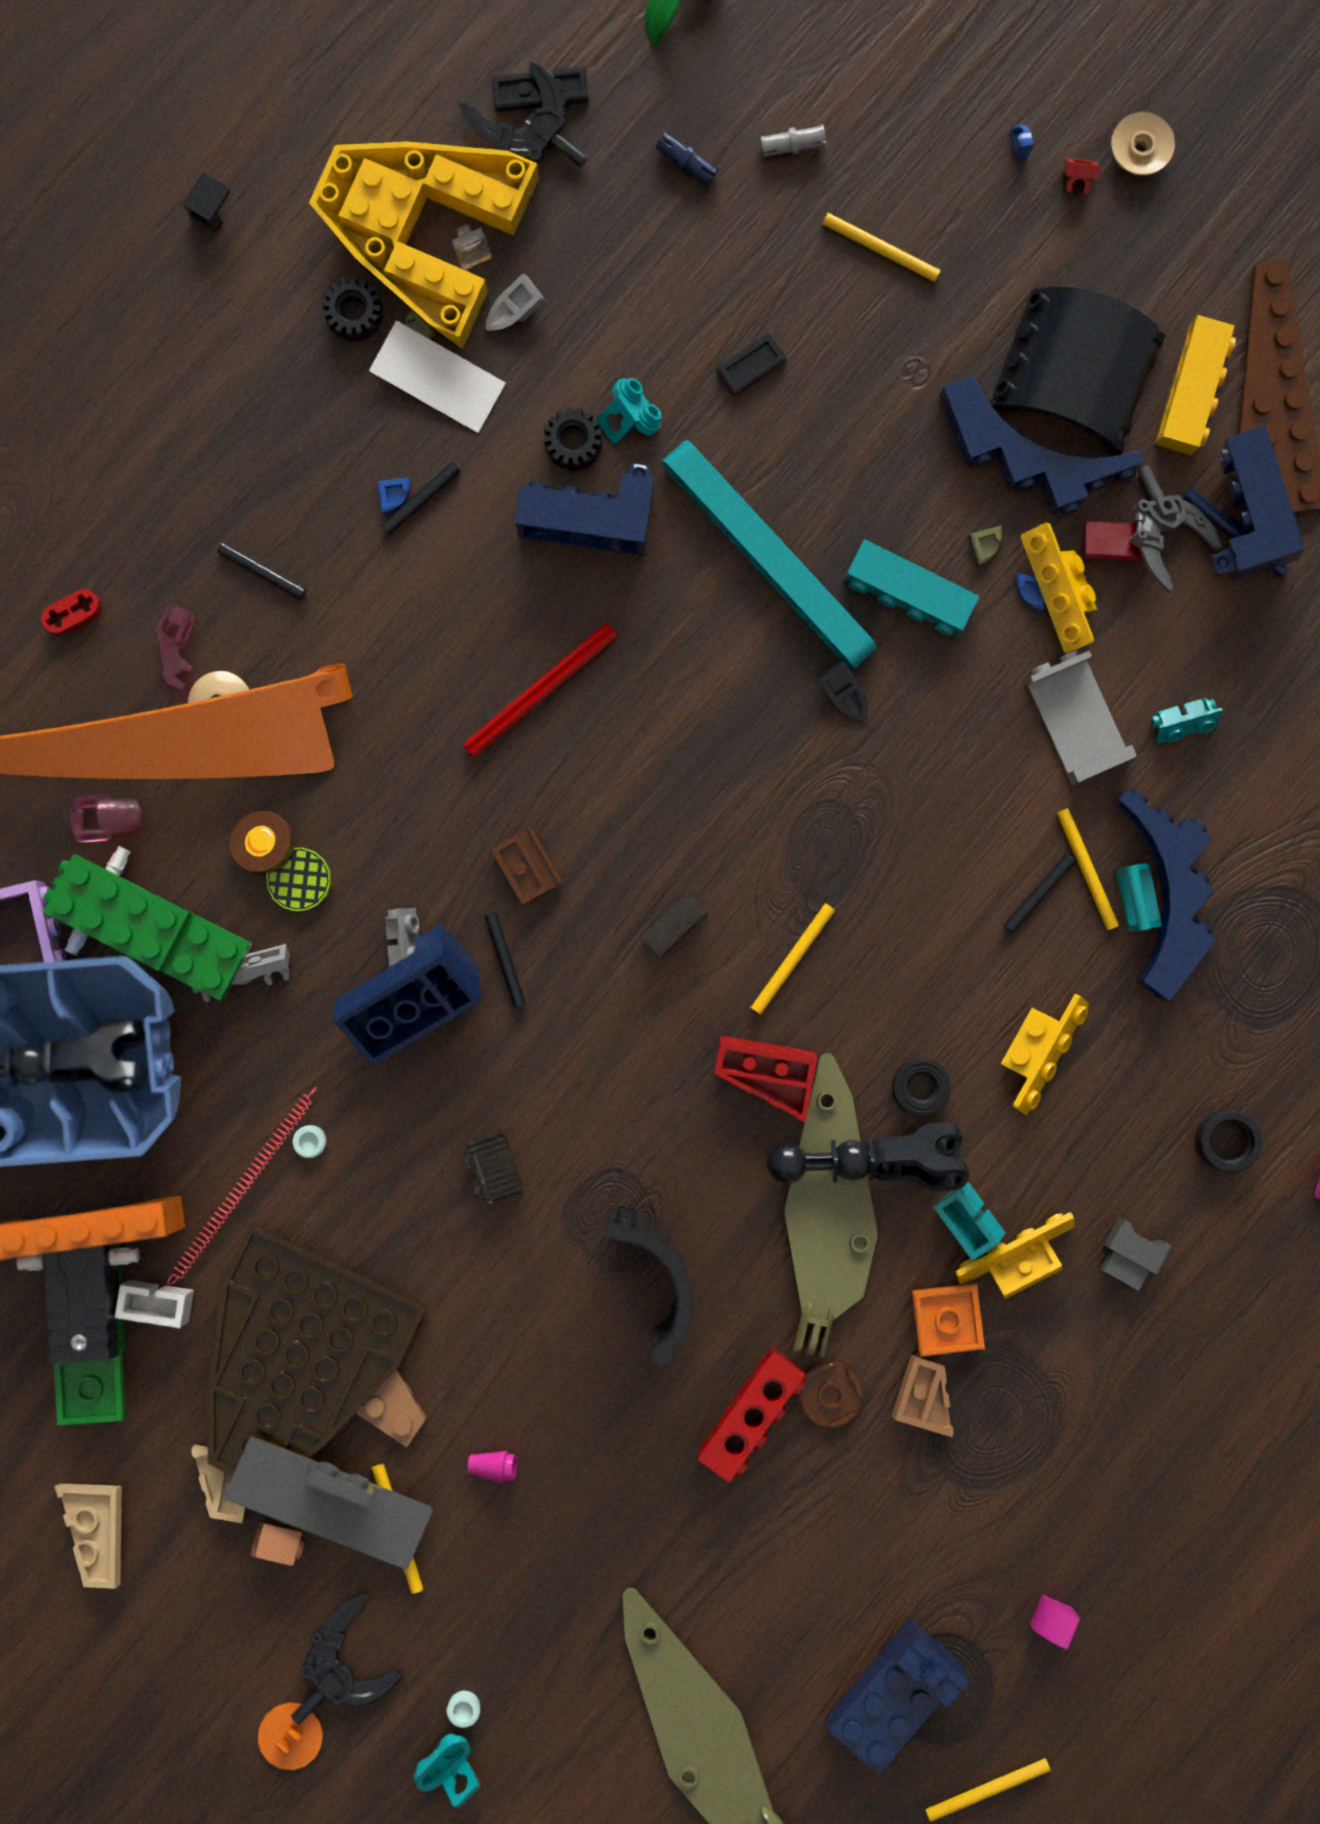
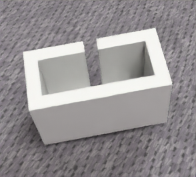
M129 1280L120 1285L115 1318L181 1328L189 1322L194 1290L166 1285L158 1289L159 1284Z

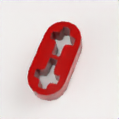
M78 590L48 606L41 616L42 625L54 635H66L100 615L102 611L101 599L90 590ZM83 598L89 601L93 600L89 605L91 609L89 612L83 609L74 611L83 605L81 601ZM55 613L60 616H65L69 613L70 615L61 620V627L54 624L51 625L55 620L53 616Z

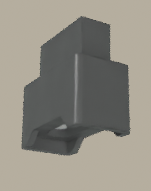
M1118 1217L1104 1243V1246L1108 1247L1110 1251L1100 1269L1139 1291L1149 1271L1158 1274L1172 1245L1160 1239L1154 1241L1147 1240L1134 1232L1132 1223Z

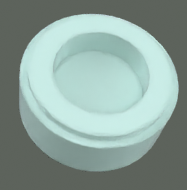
M307 1125L298 1129L293 1137L294 1150L304 1158H313L320 1155L327 1144L324 1131L315 1125Z
M469 1691L455 1693L449 1700L447 1707V1716L450 1722L457 1727L466 1728L472 1726L477 1721L480 1713V1702L477 1696Z

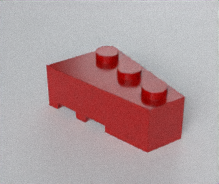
M720 1035L714 1074L749 1093L768 1101L769 1104L796 1116L797 1119L806 1122L817 1056L816 1052Z

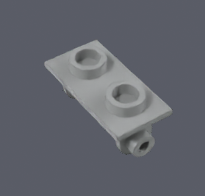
M416 908L387 910L388 916L385 917L387 940H398V945L388 946L389 968L415 952V939L418 937L420 927Z

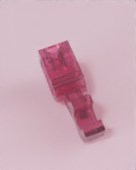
M168 603L155 628L159 636L164 671L161 674L169 685L185 691L188 685L180 682L178 675L182 671H187L193 675L194 669L179 656L178 647L185 645L195 616L191 612ZM171 623L180 627L178 633L175 634V639H171L166 635Z

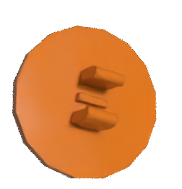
M288 1702L277 1705L266 1714L259 1726L258 1743L260 1751L269 1763L279 1769L295 1770L305 1767L315 1759L322 1747L324 1733L321 1721L314 1711L300 1725L296 1724L291 1718V1714L301 1705L298 1703Z

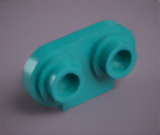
M622 378L613 385L612 393L615 399L596 418L600 428L612 444L618 443L634 426L643 434L650 436L654 435L661 427L660 419L662 415L660 410L647 401L642 394V385L634 378ZM621 413L624 417L620 421L621 428L618 432L613 431L609 426L610 414L617 415Z
M455 1734L444 1736L439 1743V1747L428 1758L422 1759L417 1764L414 1774V1782L420 1791H431L442 1784L452 1805L456 1808H460L480 1786L467 1760L470 1753V1745L465 1737ZM457 1774L461 1776L466 1775L468 1780L467 1787L461 1794H457L455 1791V1784L457 1782L455 1776Z

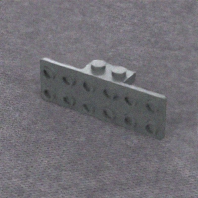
M253 1436L249 1438L224 1494V1499L403 1569L409 1567L433 1512L431 1506L370 1483L368 1479L361 1475L347 1474L330 1463H319Z

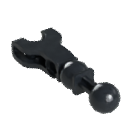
M114 1019L101 1024L89 1036L44 1042V1047L39 1044L28 1043L19 1046L15 1050L12 1045H7L5 1057H0V1077L6 1076L13 1087L18 1086V1081L22 1084L34 1085L43 1082L47 1078L50 1083L97 1081L104 1089L112 1093L141 1089L145 1084L146 1076L143 1069L135 1062L119 1061V1059L126 1050L144 1045L146 1042L145 1024L139 1019Z
M927 1123L918 1128L912 1135L881 1137L875 1140L868 1139L867 1145L851 1139L842 1142L836 1147L835 1140H831V1152L805 1153L799 1146L785 1142L770 1150L766 1163L771 1177L786 1184L798 1181L805 1175L806 1171L832 1170L833 1182H837L838 1175L846 1180L857 1181L869 1174L870 1180L915 1181L928 1190L939 1192L962 1189L970 1178L968 1167L962 1159L945 1157L946 1155L955 1154L960 1149L963 1140L961 1130L952 1123Z

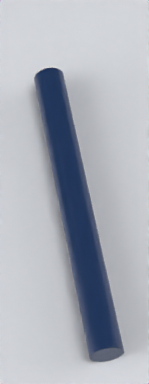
M1191 488L1183 497L1230 537L1236 538L1243 535L1236 523ZM1284 564L1271 570L1283 578L1291 568Z

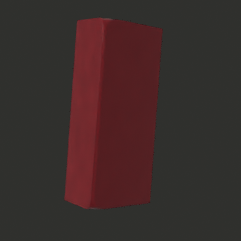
M1086 522L1081 541L1085 558L1144 561L1140 549L1130 541L1131 537L1136 533L1137 525L1135 523Z

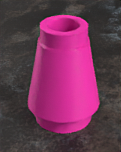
M509 1451L477 1455L470 1454L468 1474L506 1484L507 1481H514L517 1474V1455L510 1454Z

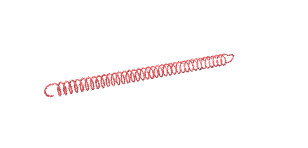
M315 1087L308 1096L302 1094L305 1098L309 1100L310 1103H307L299 1098V1100L307 1107V1109L295 1103V1105L303 1113H300L291 1108V1110L299 1116V1118H296L288 1113V1115L296 1123H293L287 1120L286 1118H284V1120L287 1121L292 1126V1128H289L284 1124L280 1123L289 1133H286L277 1128V1130L281 1132L285 1138H282L276 1135L275 1133H273V1135H275L281 1141V1143L269 1138L278 1148H275L266 1143V1145H268L274 1151V1153L269 1152L264 1148L262 1149L271 1158H268L262 1155L261 1153H258L266 1160L267 1163L255 1158V1160H257L263 1166V1168L253 1163L251 1164L255 1166L260 1173L255 1172L250 1168H247L256 1176V1178L244 1172V1174L252 1181V1183L244 1180L241 1177L240 1179L243 1180L249 1188L244 1187L238 1182H236V1184H238L245 1191V1193L233 1187V1189L240 1194L241 1198L229 1192V1194L232 1195L237 1200V1202H234L228 1199L227 1197H225V1199L231 1202L234 1207H230L222 1202V1204L225 1205L230 1210V1212H226L222 1210L220 1207H218V1209L221 1210L226 1215V1217H223L216 1212L214 1213L217 1216H219L223 1222H219L215 1220L213 1217H211V1219L214 1220L219 1225V1227L213 1226L209 1222H207V1224L212 1226L216 1232H212L208 1230L206 1227H203L206 1231H208L211 1234L212 1237H208L202 1232H200V1234L203 1235L208 1240V1242H205L198 1237H196V1239L201 1241L205 1247H201L197 1245L195 1242H192L201 1250V1252L195 1251L193 1248L188 1247L190 1250L195 1252L197 1257H194L190 1255L188 1252H185V1254L190 1256L194 1262H190L186 1260L184 1257H181L190 1265V1267L184 1266L182 1263L177 1262L179 1265L185 1268L186 1272H183L179 1270L177 1267H174V1269L179 1271L183 1277L172 1274L167 1281L168 1285L174 1284L178 1278H184L183 1273H187V1268H191L190 1263H195L194 1258H199L197 1253H202L201 1248H206L205 1243H210L208 1238H213V1234L217 1233L216 1228L220 1229V1224H224L223 1218L227 1219V1214H231V1209H235L234 1203L238 1204V1199H242V1194H246L245 1189H250L249 1184H254L252 1179H257L256 1174H261L260 1169H265L263 1164H268L267 1159H272V1156L270 1154H276L274 1149L278 1150V1144H283V1141L281 1139L286 1140L287 1138L285 1134L290 1135V1131L288 1129L293 1130L294 1127L292 1124H298L295 1119L301 1120V1116L299 1114L305 1115L303 1109L309 1110L306 1104L312 1105V1102L308 1097H310L311 1094H314V1092L317 1090V1087ZM173 1275L175 1277H178L174 1282L169 1284V1280Z

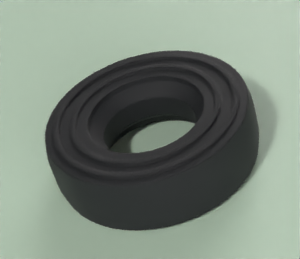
M916 1058L907 1061L897 1070L892 1083V1091L897 1104L907 1113L922 1117L930 1116L939 1112L948 1102L951 1094V1081L948 1073L939 1063L926 1058ZM921 1074L930 1077L934 1083L932 1095L925 1100L914 1098L909 1090L911 1080Z

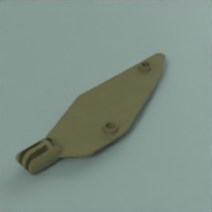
M825 1053L819 1058L806 1122H804L799 1147L805 1153L831 1152V1140H835L836 1147L842 1142L851 1139L861 1142L852 1094L834 1056L830 1053ZM824 1095H829L831 1098V1104L828 1107H824L821 1104V1098ZM832 1170L806 1171L801 1179L790 1183L784 1207V1216L802 1312L793 1352H801L807 1325L810 1323L805 1342V1355L813 1356L820 1329L823 1326L817 1349V1357L822 1359L825 1357L833 1320L864 1297L878 1236L867 1175L857 1181L846 1180L838 1175L837 1182H833Z
M627 1588L623 1593L625 1641L668 1776L709 1824H784L773 1811L741 1711L640 1593L634 1588ZM645 1629H654L656 1635H648Z

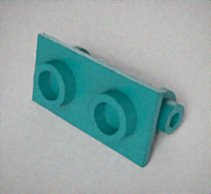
M1203 698L1184 704L1183 709L1186 713L1184 716H1182L1178 706L1156 712V716L1151 717L1153 728H1159L1156 743L1176 742L1184 736L1193 733L1203 734L1210 732L1215 727H1218L1222 708L1217 709L1214 699L1208 700Z

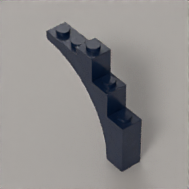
M974 375L944 386L939 395L966 466L976 463V466L985 465L993 461L996 455L1008 489L1012 490L1019 487L1020 491H1024L1038 484L1037 480H1039L1052 515L1062 511L1065 516L1082 508L1081 504L1088 497L1086 489L1091 493L1107 486L1106 482L1117 478L1118 482L1130 479L1137 474L1136 470L1144 463L1140 451L1116 457L1085 458L1064 455L1037 445L1020 435L1000 418L984 397Z
M1126 789L1120 792L1112 803L1133 822L1145 839L1156 863L1162 891V926H1160L1159 936L1151 958L1136 982L1161 1001H1170L1217 940L1210 935L1212 930L1205 923L1198 919L1195 921L1191 920L1214 891V888L1208 884L1210 880L1207 876L1196 869L1189 870L1212 838L1206 834V827L1194 819L1190 821L1184 819L1173 825V818L1160 809L1155 811L1147 805L1148 799L1136 790L1130 792Z

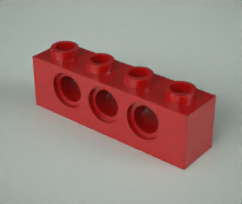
M771 1347L697 1451V1460L729 1483L734 1475L739 1478L749 1464L746 1458L753 1448L758 1451L766 1441L768 1434L765 1431L772 1422L777 1424L785 1414L787 1407L784 1404L791 1395L796 1397L806 1383L803 1379L805 1376L804 1370ZM774 1381L781 1385V1390L776 1396H767L763 1392L764 1386ZM755 1408L760 1410L762 1417L758 1422L749 1423L744 1419L745 1413L749 1409ZM733 1435L743 1439V1445L736 1450H731L725 1445L726 1440Z

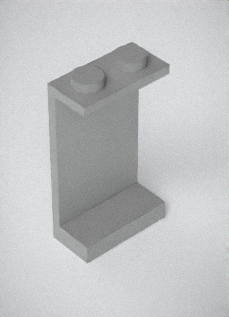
M1078 650L1072 651L1060 657L1062 663L1050 667L1049 662L1032 669V676L1025 681L1071 785L1137 757L1132 745L1125 747L1088 665L1087 660L1092 657L1090 651L1082 654Z

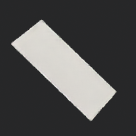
M397 320L369 370L479 433L506 384Z

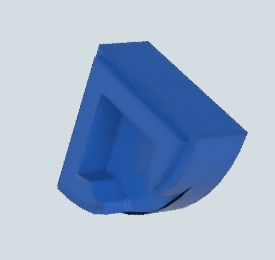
M1025 124L1013 126L1010 134L1015 157L1017 160L1028 158L1034 145L1030 130Z
M410 477L378 481L383 515L395 512L406 502L411 490Z
M1018 573L1016 575V588L1019 596L1030 608L1042 612L1045 607V601L1036 577Z

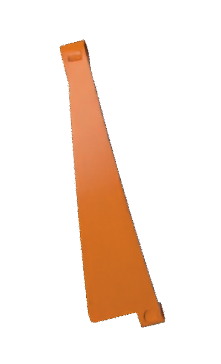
M344 664L329 665L299 679L153 711L70 726L0 736V774L97 779H202L320 773L331 770L335 765L321 707L344 702L353 697L346 667Z

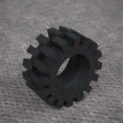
M351 277V282H347L345 278L340 279L341 285L339 286L334 282L331 285L332 291H326V301L322 303L323 313L330 329L334 331L335 335L338 337L343 336V339L349 342L350 338H354L355 342H360V337L365 336V339L370 338L369 333L371 331L376 333L378 331L377 324H381L383 320L381 316L383 308L372 285L369 287L367 281L362 279L361 282H358L355 277ZM350 299H358L365 305L363 316L355 321L347 320L341 315L342 305Z
M568 407L566 412L562 413L559 410L556 412L555 418L551 416L548 420L549 424L544 429L545 448L547 454L550 455V459L553 463L556 461L559 467L564 468L566 466L571 471H574V467H579L581 470L585 468L587 463L591 465L594 462L595 456L598 458L600 454V447H602L601 429L591 413L587 412L585 414L583 409L578 407L577 411H572V407ZM569 428L580 429L586 437L584 445L577 450H568L561 444V435Z

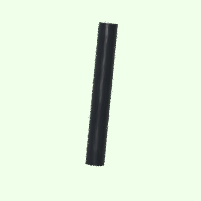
M451 462L381 525L382 528L389 535L394 532L460 472L458 467Z
M222 542L218 547V554L301 600L306 594L307 589L225 542Z
M1066 853L1003 926L1011 933H1014L1074 865L1076 860Z
M497 913L485 915L486 924L513 1007L524 1005L526 1002Z

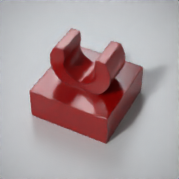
M1065 158L1063 172L1068 176L1065 182L1066 190L1071 192L1073 183L1076 180H1083L1082 192L1088 194L1091 189L1090 179L1098 180L1100 165L1095 161Z

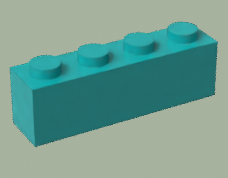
M865 539L844 579L849 582L848 586L851 589L862 594H866L868 591L878 596L877 601L890 608H894L896 605L906 610V615L909 618L918 622L926 620L936 625V631L949 637L953 634L959 636L963 631L980 597Z

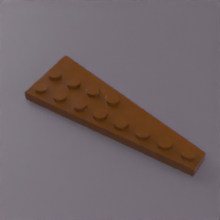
M1288 259L1256 263L1252 271L1251 309L1249 325L1247 326L1246 336H1248L1246 356L1244 357V383L1241 387L1237 431L1242 433L1265 425L1293 514L1320 511V462ZM1232 503L1229 519L1234 523L1238 522V517L1241 516L1239 504L1233 505Z

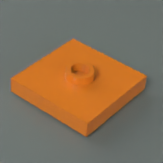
M976 1283L911 1290L920 1357L985 1350L978 1286Z

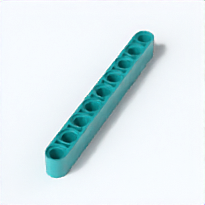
M685 440L661 461L669 475L839 659L843 658L851 670H854L877 649L875 642L692 443Z

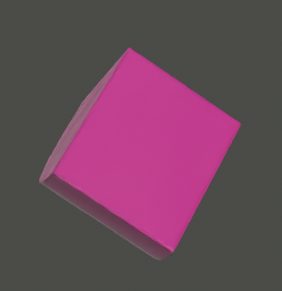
M1042 1595L1030 1626L1047 1640L1068 1649L1080 1618L1072 1607Z

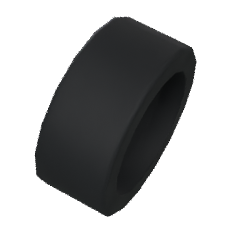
M1219 1110L1207 1115L1199 1124L1195 1135L1196 1149L1201 1159L1210 1167L1224 1172H1240L1251 1167L1259 1158L1262 1149V1134L1257 1123L1248 1115L1233 1110ZM1224 1122L1238 1124L1247 1135V1146L1244 1153L1234 1160L1219 1158L1210 1146L1212 1131L1217 1125Z

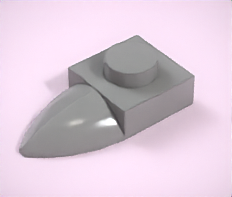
M524 274L519 276L494 302L486 321L485 328L487 331L504 329L518 320L524 322L546 301L528 276Z

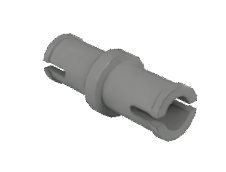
M824 125L795 130L794 127L789 128L788 132L761 136L763 157L787 152L795 155L799 154V150L826 146Z

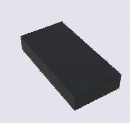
M767 333L717 367L716 372L735 397L784 364L787 358L770 333Z

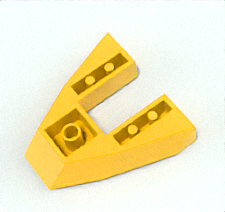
M417 142L335 145L309 204L361 264L427 323L463 349L488 294L486 281L484 278L407 246L408 239L427 198L514 235L539 180L537 163L505 150Z

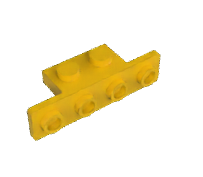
M1043 523L1021 534L1022 543L1064 652L1070 653L1093 643L1094 637L1085 615L1097 610L1095 604L1096 596L1093 588L1087 583L1084 576L1082 559L1076 554L1075 550L1060 551L1050 523Z
M1077 994L1073 996L1060 1021L1031 1008L1001 1064L1027 1078L1013 1104V1107L1019 1112L1028 1115L1030 1110L1036 1108L1041 1099L1040 1092L1043 1086L1055 1075L1058 1059L1062 1053L1064 1054L1068 1051L1072 1043V1034L1077 1025H1081L1087 1017L1089 1003L1083 997Z
M1070 1212L1065 1215L1062 1213L1056 1214L1045 1222L1046 1225L1036 1230L1033 1228L1024 1230L1016 1237L1017 1240L1007 1245L1005 1243L997 1244L988 1251V1255L978 1260L972 1261L968 1259L959 1266L960 1269L955 1272L959 1284H966L990 1272L1004 1299H1007L1063 1270L1048 1241L1075 1227L1072 1213Z

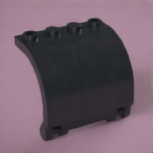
M1063 286L1032 289L1009 354L1005 359L1000 378L994 388L990 405L996 411H1029L1064 420L1082 428L1100 440L1106 452L1113 455H1122L1125 447L1123 440L1125 435H1128L1133 425L1131 419L1150 368L1155 366L1158 358L1156 351L1158 347L1162 346L1165 334L1157 329L1158 325L1137 309L1104 294Z
M618 1206L617 1211L612 1209L610 1211L605 1236L637 1244L653 1252L667 1266L676 1285L671 1313L656 1325L652 1331L654 1343L652 1348L653 1360L659 1365H667L672 1361L677 1341L684 1342L690 1320L692 1301L687 1266L679 1247L665 1230L650 1220L637 1216V1210Z

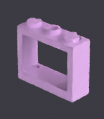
M34 880L1 888L0 901L29 894L44 962L66 961V953L64 949H60L58 936L61 935L59 922L57 919L43 913L47 905L43 897L46 891L50 889L49 886H46L45 882Z

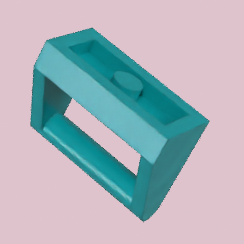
M1149 863L1115 870L1128 933L1162 926Z

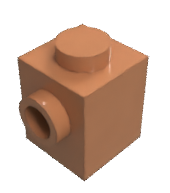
M259 1522L250 1555L293 1566L295 1559L299 1560L304 1547V1540L301 1539L302 1532Z

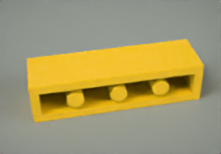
M1197 315L1189 325L1155 445L1192 455L1199 447H1204L1210 431L1209 428H1206L1208 417L1214 415L1218 404V398L1214 397L1217 386H1222L1227 373V368L1223 367L1226 356L1230 357L1236 342V338L1232 337L1235 325Z

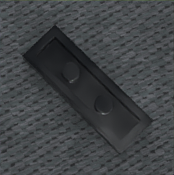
M586 67L550 71L555 77L554 80H557L562 88L566 105L589 103ZM531 73L491 77L495 112L542 107L541 92Z

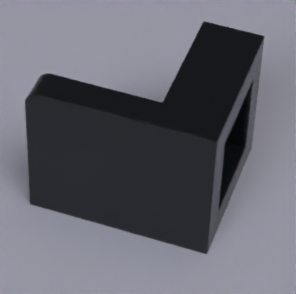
M203 172L182 204L190 217L217 232L223 222L218 211L230 194V190L227 186Z

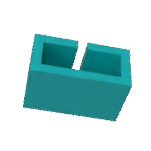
M968 1182L964 1188L950 1191L941 1197L934 1205V1209L973 1261L999 1244L1006 1232L989 1209L985 1212L981 1210L984 1202Z

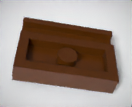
M531 826L490 849L522 905L529 903L563 883Z

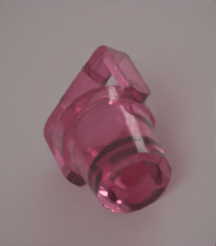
M108 794L75 798L74 807L70 811V829L73 830L75 840L79 843L106 841L115 835L142 830V814L139 799L112 798ZM97 806L99 830L81 831L83 829L84 816L82 808Z

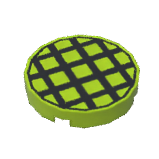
M303 847L294 848L285 865L275 872H267L266 875L267 889L272 899L281 907L295 912L309 911L318 906L328 896L332 885L331 870L325 860L315 851Z

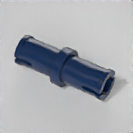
M665 131L662 135L663 141L659 139L655 148L678 164L677 168L682 171L686 169L708 186L712 181L711 178L715 177L719 168L698 155L696 148L686 146L672 136L670 132Z

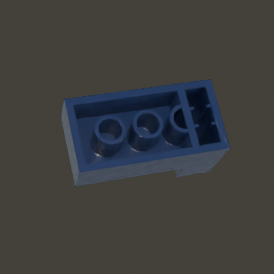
M1263 425L1227 437L1224 447L1221 449L1219 462L1223 474H1230L1231 486L1228 487L1233 505L1239 504L1241 516L1238 517V522L1243 535L1230 539L1226 550L1212 556V562L1217 576L1233 573L1234 579L1238 580L1297 561L1305 549L1266 426Z
M631 464L628 474L621 473L618 499L612 498V495L599 491L593 492V495L580 494L579 489L572 487H561V491L548 489V485L538 482H530L529 486L521 485L515 519L519 538L645 556L654 496V478H650V467Z
M440 923L429 932L415 939V952L335 1000L333 1022L371 1066H374L480 1003L479 967L443 923Z
M909 1618L826 1717L828 1730L880 1775L937 1706L942 1702L948 1708L957 1695L966 1687L969 1680L960 1661Z

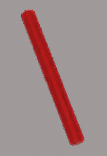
M604 624L469 738L464 743V748L472 757H477L614 641L617 637L615 630L609 624Z

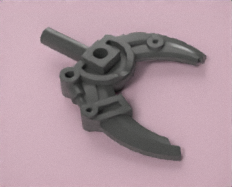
M1147 465L1140 468L1138 473L1152 501L1148 502L1145 499H1141L1131 509V515L1135 518L1137 527L1136 533L1131 537L1130 541L1140 549L1143 560L1153 578L1165 591L1170 593L1174 585L1170 582L1171 577L1161 559L1160 552L1164 549V536L1160 535V532L1173 531L1179 528L1181 524H1185L1197 532L1209 544L1211 549L1219 551L1222 549V545L1213 524L1197 507L1182 500L1179 495L1164 497L1151 467Z

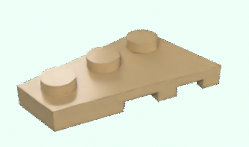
M63 1483L56 1485L58 1498L61 1497L66 1512L63 1515L66 1527L70 1526L75 1543L73 1551L83 1586L91 1588H117L120 1586L122 1486Z

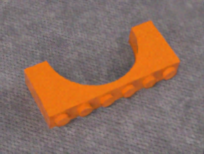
M181 1195L150 1199L135 1204L67 1216L34 1220L17 1218L0 1221V1260L167 1236L185 1228Z

